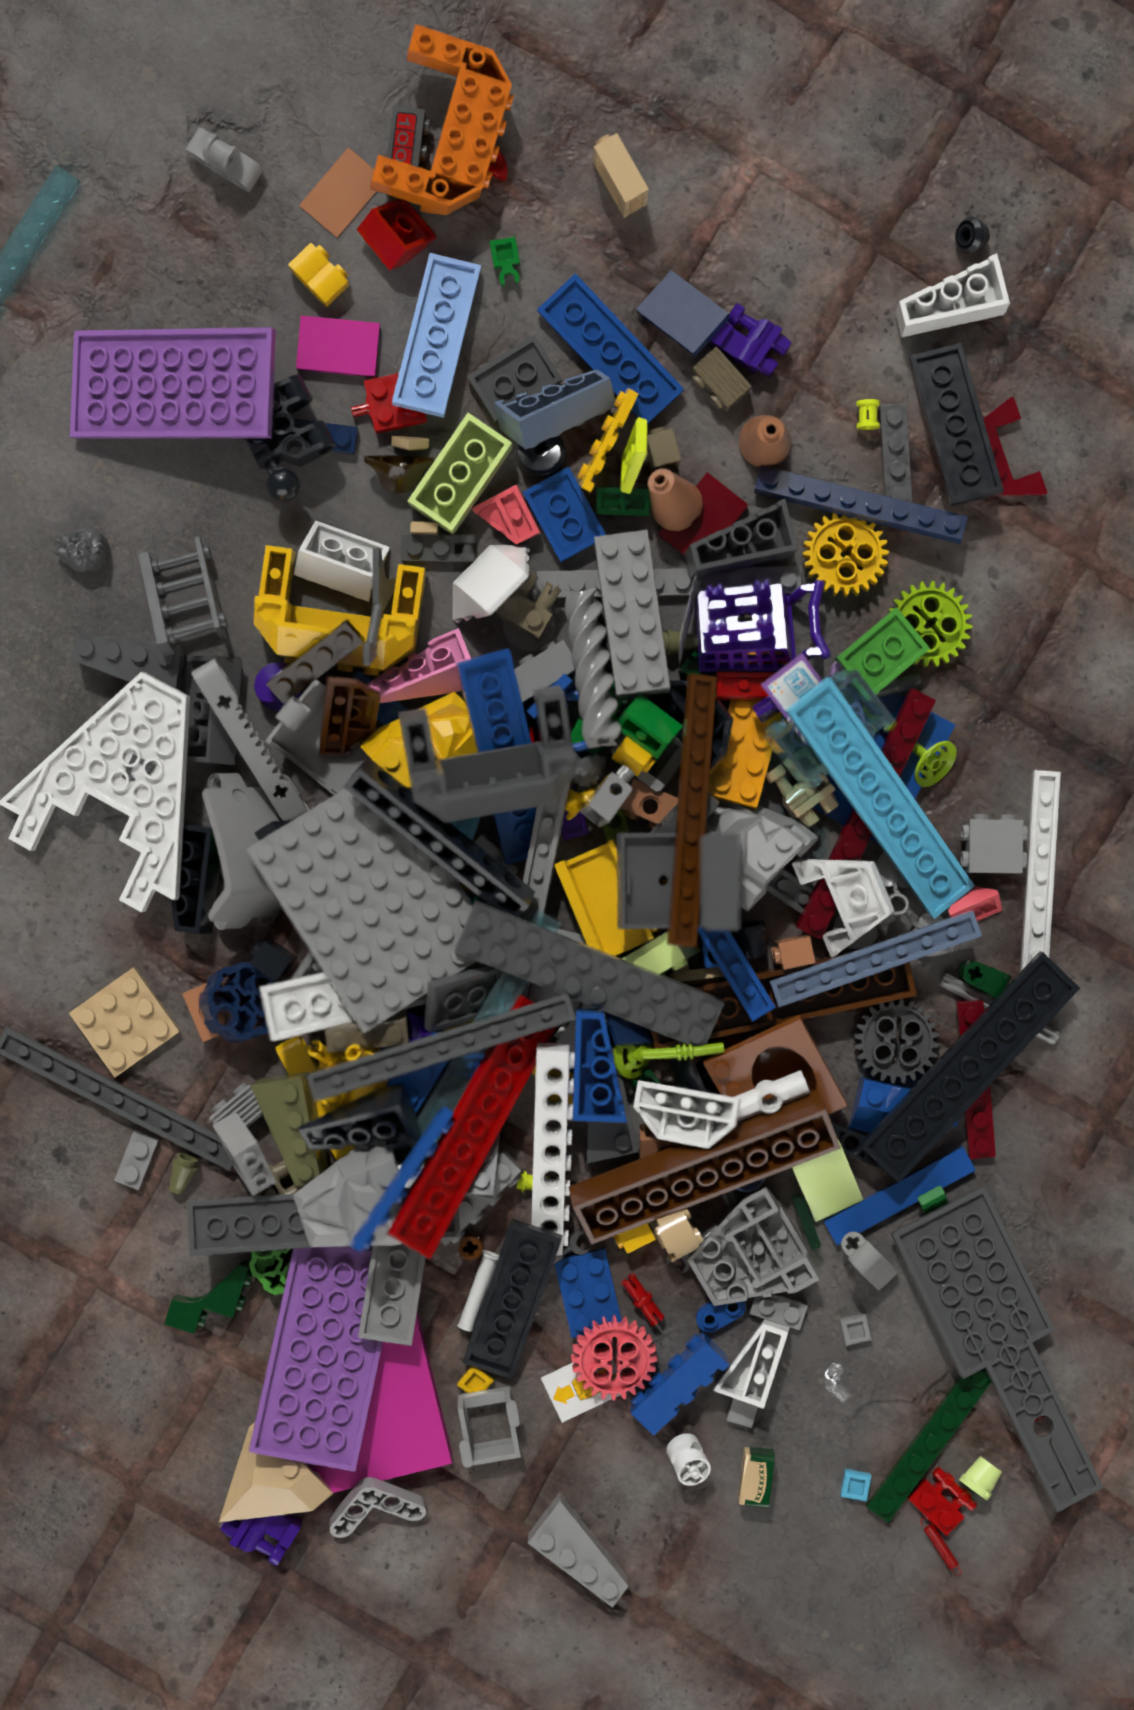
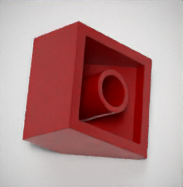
M399 198L371 209L356 229L390 271L408 263L437 238L408 201Z

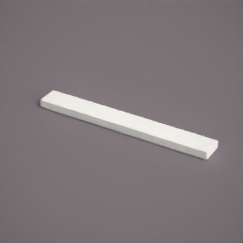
M1032 771L1020 972L1039 951L1044 952L1048 957L1050 953L1061 772Z

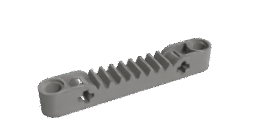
M214 658L192 671V676L281 819L294 820L308 812L310 809L293 781L287 775L281 773L280 767H276L275 759L270 758V751L265 749L264 741L259 740V733L254 731L253 723H247L248 715L246 713L241 714L242 706L238 704L237 692L219 662ZM220 695H223L225 698L229 697V703L225 704L223 701L219 703ZM280 785L281 788L284 787L285 792L276 791L275 786Z

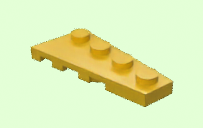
M627 388L625 393L619 392L613 404L617 407L613 416L608 415L602 425L601 430L605 432L601 440L596 439L589 451L592 457L588 465L583 463L577 474V478L580 479L578 484L589 492L592 491L595 484L591 482L594 475L597 476L601 472L605 464V454L613 447L619 434L617 431L619 427L622 428L638 396V393Z

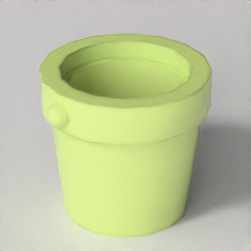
M979 1456L966 1473L962 1474L959 1480L988 1501L1002 1472Z

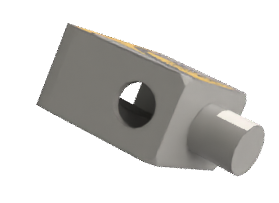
M622 765L616 774L612 772L608 774L579 812L599 827L608 823L633 788L628 784L635 776V773ZM610 789L614 791L615 795L610 792Z

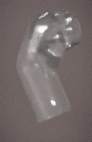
M832 1363L825 1371L824 1385L840 1403H844L849 1398L850 1393L841 1385L843 1368L838 1363Z

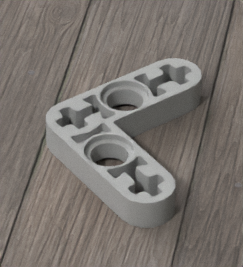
M367 1477L361 1479L330 1516V1533L338 1538L349 1536L373 1507L409 1521H418L426 1515L425 1499L421 1495L376 1478ZM389 1497H397V1498H398L396 1501H392V1502H389V1501H386V1500H385V1499H387V1498H389ZM353 1505L361 1506L358 1510L349 1509Z

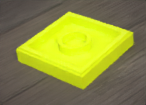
M639 417L636 419L621 456V492L631 493L646 457L647 419Z

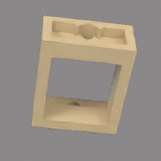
M617 133L611 137L608 134L598 139L593 147V164L623 218L647 205L649 189Z

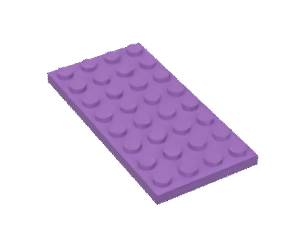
M272 327L74 331L70 437L74 439L271 438L276 330Z
M350 1246L293 1248L249 1452L356 1471L383 1341L358 1338L371 1261V1250L362 1249L361 1252H358Z

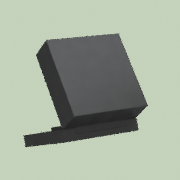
M617 833L618 929L668 928L675 833ZM705 833V837H701V891L698 927H706V930H738L742 926L741 834ZM661 875L667 877V883L664 886L660 885L658 881Z

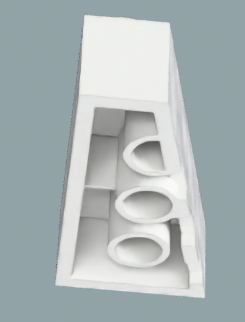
M997 253L979 264L976 263L968 267L965 271L955 276L951 275L932 287L929 286L900 300L895 314L901 338L1004 315L1010 301Z

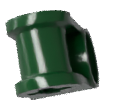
M973 960L963 961L957 970L960 980L994 998L1009 985L1012 976L998 969L988 967ZM969 969L977 972L975 977L968 973Z

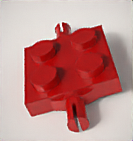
M399 373L365 380L366 403L350 406L353 418L369 414L376 434L427 423L425 413L392 405Z

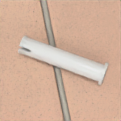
M482 1250L481 1252L483 1257L457 1325L459 1328L470 1332L474 1329L499 1257L498 1254L487 1250Z

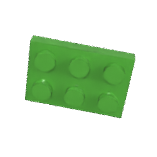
M896 607L839 654L835 660L867 700H870L930 648Z

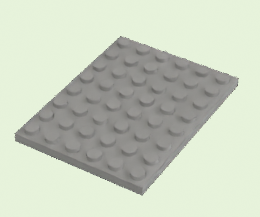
M346 789L246 849L252 862L362 1034L426 994L428 982L457 974L477 961L455 952V947L473 907L457 879Z

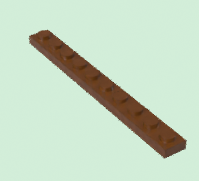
M690 674L687 677L667 945L696 947L701 891V837H705L717 677Z

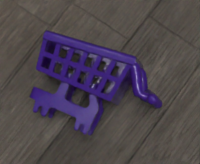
M769 579L764 580V583H759V580H756L753 586L723 588L722 584H717V588H712V585H708L707 590L699 593L695 604L700 674L716 673L717 671L778 672L787 664H779L778 661L790 663L796 658L791 606L799 602L807 593H811L808 605L810 636L816 648L806 649L802 654L808 661L813 657H821L824 660L828 659L831 656V652L821 635L819 605L824 582L816 580L811 584H803L791 594L786 593L782 584L770 585ZM743 614H748L753 618V621L737 622L738 618ZM769 651L770 654H762L761 652ZM775 651H783L784 654H776ZM755 652L756 654L748 655L747 653ZM733 653H742V655H734ZM763 661H772L773 664H764ZM720 662H729V664H720ZM734 662H743V664H734ZM749 662H758V664H749Z

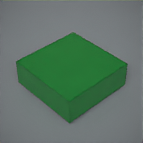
M937 1186L917 1198L925 1215L948 1203L946 1194L941 1186Z

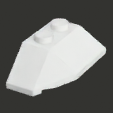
M638 1080L633 1107L641 1115L657 1139L711 1148L736 1127L741 1099Z

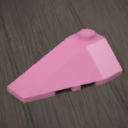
M459 628L432 639L427 643L429 647L417 655L413 652L407 656L409 661L400 667H391L369 682L367 686L380 692V703L461 691L462 687L456 663L471 659V656Z

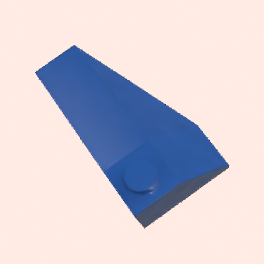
M860 1076L848 1128L870 1133L912 1088ZM959 1119L952 1127L958 1126Z

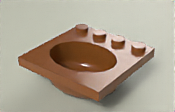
M800 1015L725 1049L723 1054H714L703 1060L704 1066L723 1096L735 1097L755 1089L756 1085L761 1081H775L801 1070L810 1093L819 1091L828 1115L848 1106L842 1091ZM767 1094L763 1099H770L773 1097V1094Z

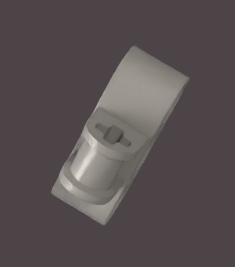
M200 127L185 149V152L190 157L247 192L252 190L264 170L259 163L240 152L238 148L230 146L216 134H211Z
M849 1232L842 1238L841 1246L848 1255V1260L878 1291L898 1274L883 1255L858 1232ZM856 1244L859 1246L857 1250L854 1248Z

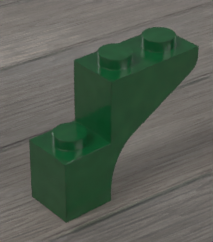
M241 1261L205 1295L186 1297L176 1294L171 1300L164 1325L195 1334L199 1327L203 1328L208 1312L204 1310L233 1318L237 1311H242L246 1296L242 1295L245 1286H250L253 1278L249 1266L250 1262Z

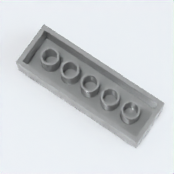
M648 530L594 537V549L616 700L638 697L639 694L649 696L669 693L670 683Z

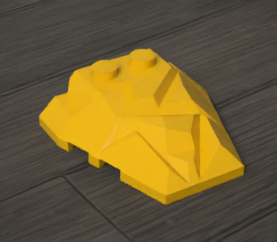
M455 692L420 708H425L428 715L435 760L477 753L466 703ZM397 719L379 727L360 747L374 762L411 791L400 720Z

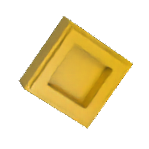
M470 1366L457 1382V1386L466 1393L483 1391L488 1389L494 1378L483 1369Z

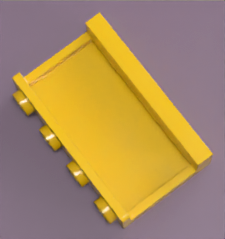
M609 840L607 844L575 858L554 864L588 946L617 956L657 938L655 932L659 931L658 928L618 929L617 840Z

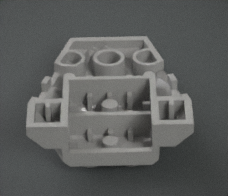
M717 799L719 801L717 808L706 819L705 833L741 834L742 907L749 911L766 893L767 884L796 854L801 858L818 840V836L799 821L759 805L757 809Z
M356 1146L293 1195L310 1247L349 1246V1243L398 1172L393 1150H386L385 1146H370L369 1149H360V1146ZM407 1194L404 1195L399 1203L394 1202L388 1211L392 1214L383 1227L378 1225L373 1235L376 1238L371 1246L402 1244L387 1235V1232L403 1205Z
M767 1187L743 1198L687 1260L714 1306L747 1301V1298L763 1296V1298L771 1297L772 1294L787 1291L788 1294L795 1293L820 1280L816 1267L809 1257L807 1246L781 1202L776 1200L773 1193Z

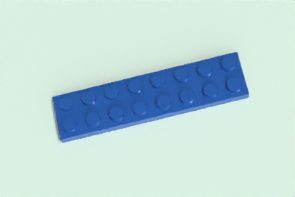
M507 648L456 663L477 753L530 744L531 738L510 650ZM537 807L492 814L506 865L527 859Z

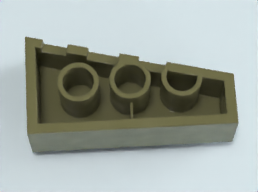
M310 1071L263 1078L250 1085L295 1186L307 1185L328 1169L325 1149H309L298 1131L299 1126L319 1117L317 1105L314 1102L306 1076L311 1074Z

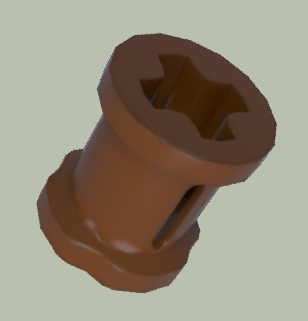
M475 1232L464 1234L459 1244V1253L464 1259L474 1260L481 1255L483 1248L481 1236ZM468 1241H472L473 1245H477L474 1251H470L469 1247H465Z

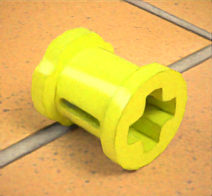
M876 399L856 401V406L859 407V423L856 424V429H879L880 423L877 422V407L880 406V401ZM869 410V419L867 420V411Z

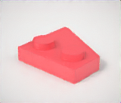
M518 485L472 508L474 513L487 521L516 545L541 533Z

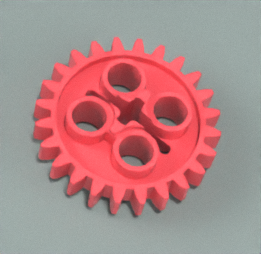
M613 1315L611 1322L602 1317L601 1325H598L596 1321H592L593 1329L590 1330L584 1327L585 1336L577 1335V1342L579 1344H573L572 1346L573 1352H575L571 1354V1360L574 1363L572 1368L573 1372L577 1373V1382L583 1381L584 1390L591 1387V1394L593 1396L600 1391L602 1399H605L607 1394H611L614 1401L619 1393L623 1399H626L627 1391L636 1395L635 1387L638 1386L644 1389L643 1379L651 1381V1374L649 1372L656 1371L655 1364L653 1363L657 1361V1355L654 1353L656 1347L654 1343H651L653 1341L651 1334L645 1335L646 1329L644 1326L637 1329L636 1320L628 1325L627 1317L625 1316L621 1322H617L616 1315ZM613 1337H617V1340H616V1351H617V1356H616V1378H615V1379H612V1378H611V1377H612V1364H611V1360L613 1359V1353H612V1351H613V1350H612V1338H613ZM598 1343L607 1344V1346L602 1349L595 1347ZM625 1343H633V1346L630 1348L622 1347ZM601 1367L607 1369L603 1373L595 1372L596 1369ZM626 1367L633 1369L629 1373L621 1372Z

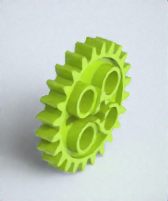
M921 581L918 585V590L914 585H910L908 587L910 594L902 590L899 593L902 601L894 599L892 602L904 617L911 616L916 620L915 630L921 638L928 636L933 640V648L917 659L913 665L922 660L923 667H928L931 660L934 667L939 666V658L946 664L949 662L948 654L956 658L959 656L956 648L965 649L966 646L961 640L970 639V636L964 633L965 630L973 628L972 625L966 624V620L971 618L972 615L964 614V610L969 605H960L959 602L963 596L960 595L954 598L955 588L946 592L945 583H942L938 589L935 587L934 581L929 583L928 588ZM926 599L935 601V612H928L925 609L924 602ZM913 606H917L921 615L913 610ZM889 608L887 612L890 613L895 608ZM932 619L934 622L931 625L932 628L925 629V620ZM943 619L952 621V632H945L941 625ZM935 631L945 639L944 643L939 640Z

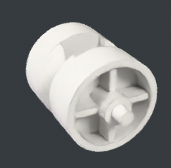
M681 1434L669 1442L667 1455L674 1466L679 1481L688 1486L703 1482L709 1476L711 1466L706 1455L703 1453L698 1438L692 1434Z

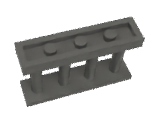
M200 537L194 538L197 551L159 562L157 559L153 560L148 551L138 553L156 642L164 657L175 654L173 643H176L177 639L213 629L216 630L221 641L226 639L224 629L228 628V623L224 612L220 613L209 561L213 560L209 545L204 546ZM200 561L202 573L165 584L159 582L158 576L162 575L163 571ZM205 584L207 596L172 606L164 605L163 598L167 597L166 594ZM210 606L212 619L176 629L169 628L168 621L172 620L171 617Z

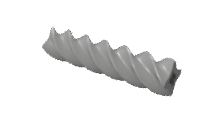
M596 588L586 591H569L565 601V614L569 623L568 635L572 646V663L576 671L575 685L579 694V712L583 719L582 734L588 748L616 746L617 743L614 739L621 732L620 724L611 717L618 703L608 693L614 678L604 668L610 659V653L601 645L607 630L597 621L603 610V605L593 597L597 591Z

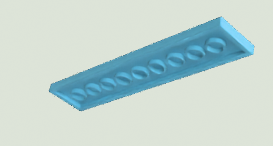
M826 677L785 710L930 917L934 919L975 886L831 678Z

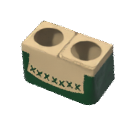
M744 1447L738 1490L739 1504L769 1508L775 1462L773 1448Z

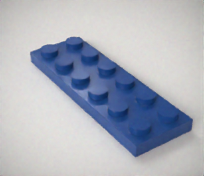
M576 273L537 309V313L592 371L598 369L611 378L613 393L616 397L620 391L625 393L627 388L638 393L630 411L637 419L638 417L647 419V425L684 391V388Z

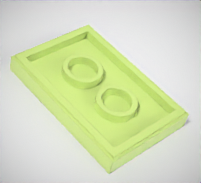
M842 1146L841 1149L792 1167L815 1222L863 1201Z

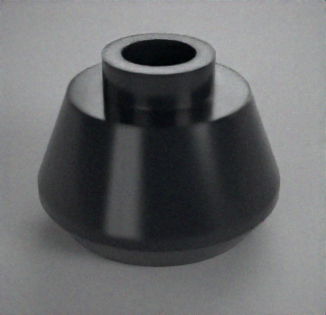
M973 216L966 217L958 225L955 233L956 244L960 251L965 254H972L983 249L990 238L988 226Z

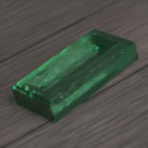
M800 1193L791 1196L811 1250L821 1248L819 1237L803 1196Z

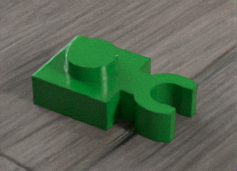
M516 237L489 241L494 270L502 269L499 275L500 285L505 287L504 279L508 275L513 276L515 285H518L519 274L513 269V266L520 265Z

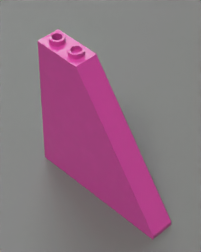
M418 1310L412 1346L384 1341L382 1343L356 1471L307 1463L312 1471L320 1474L333 1493L354 1488L361 1479L367 1477L383 1481L452 1464L453 1453Z

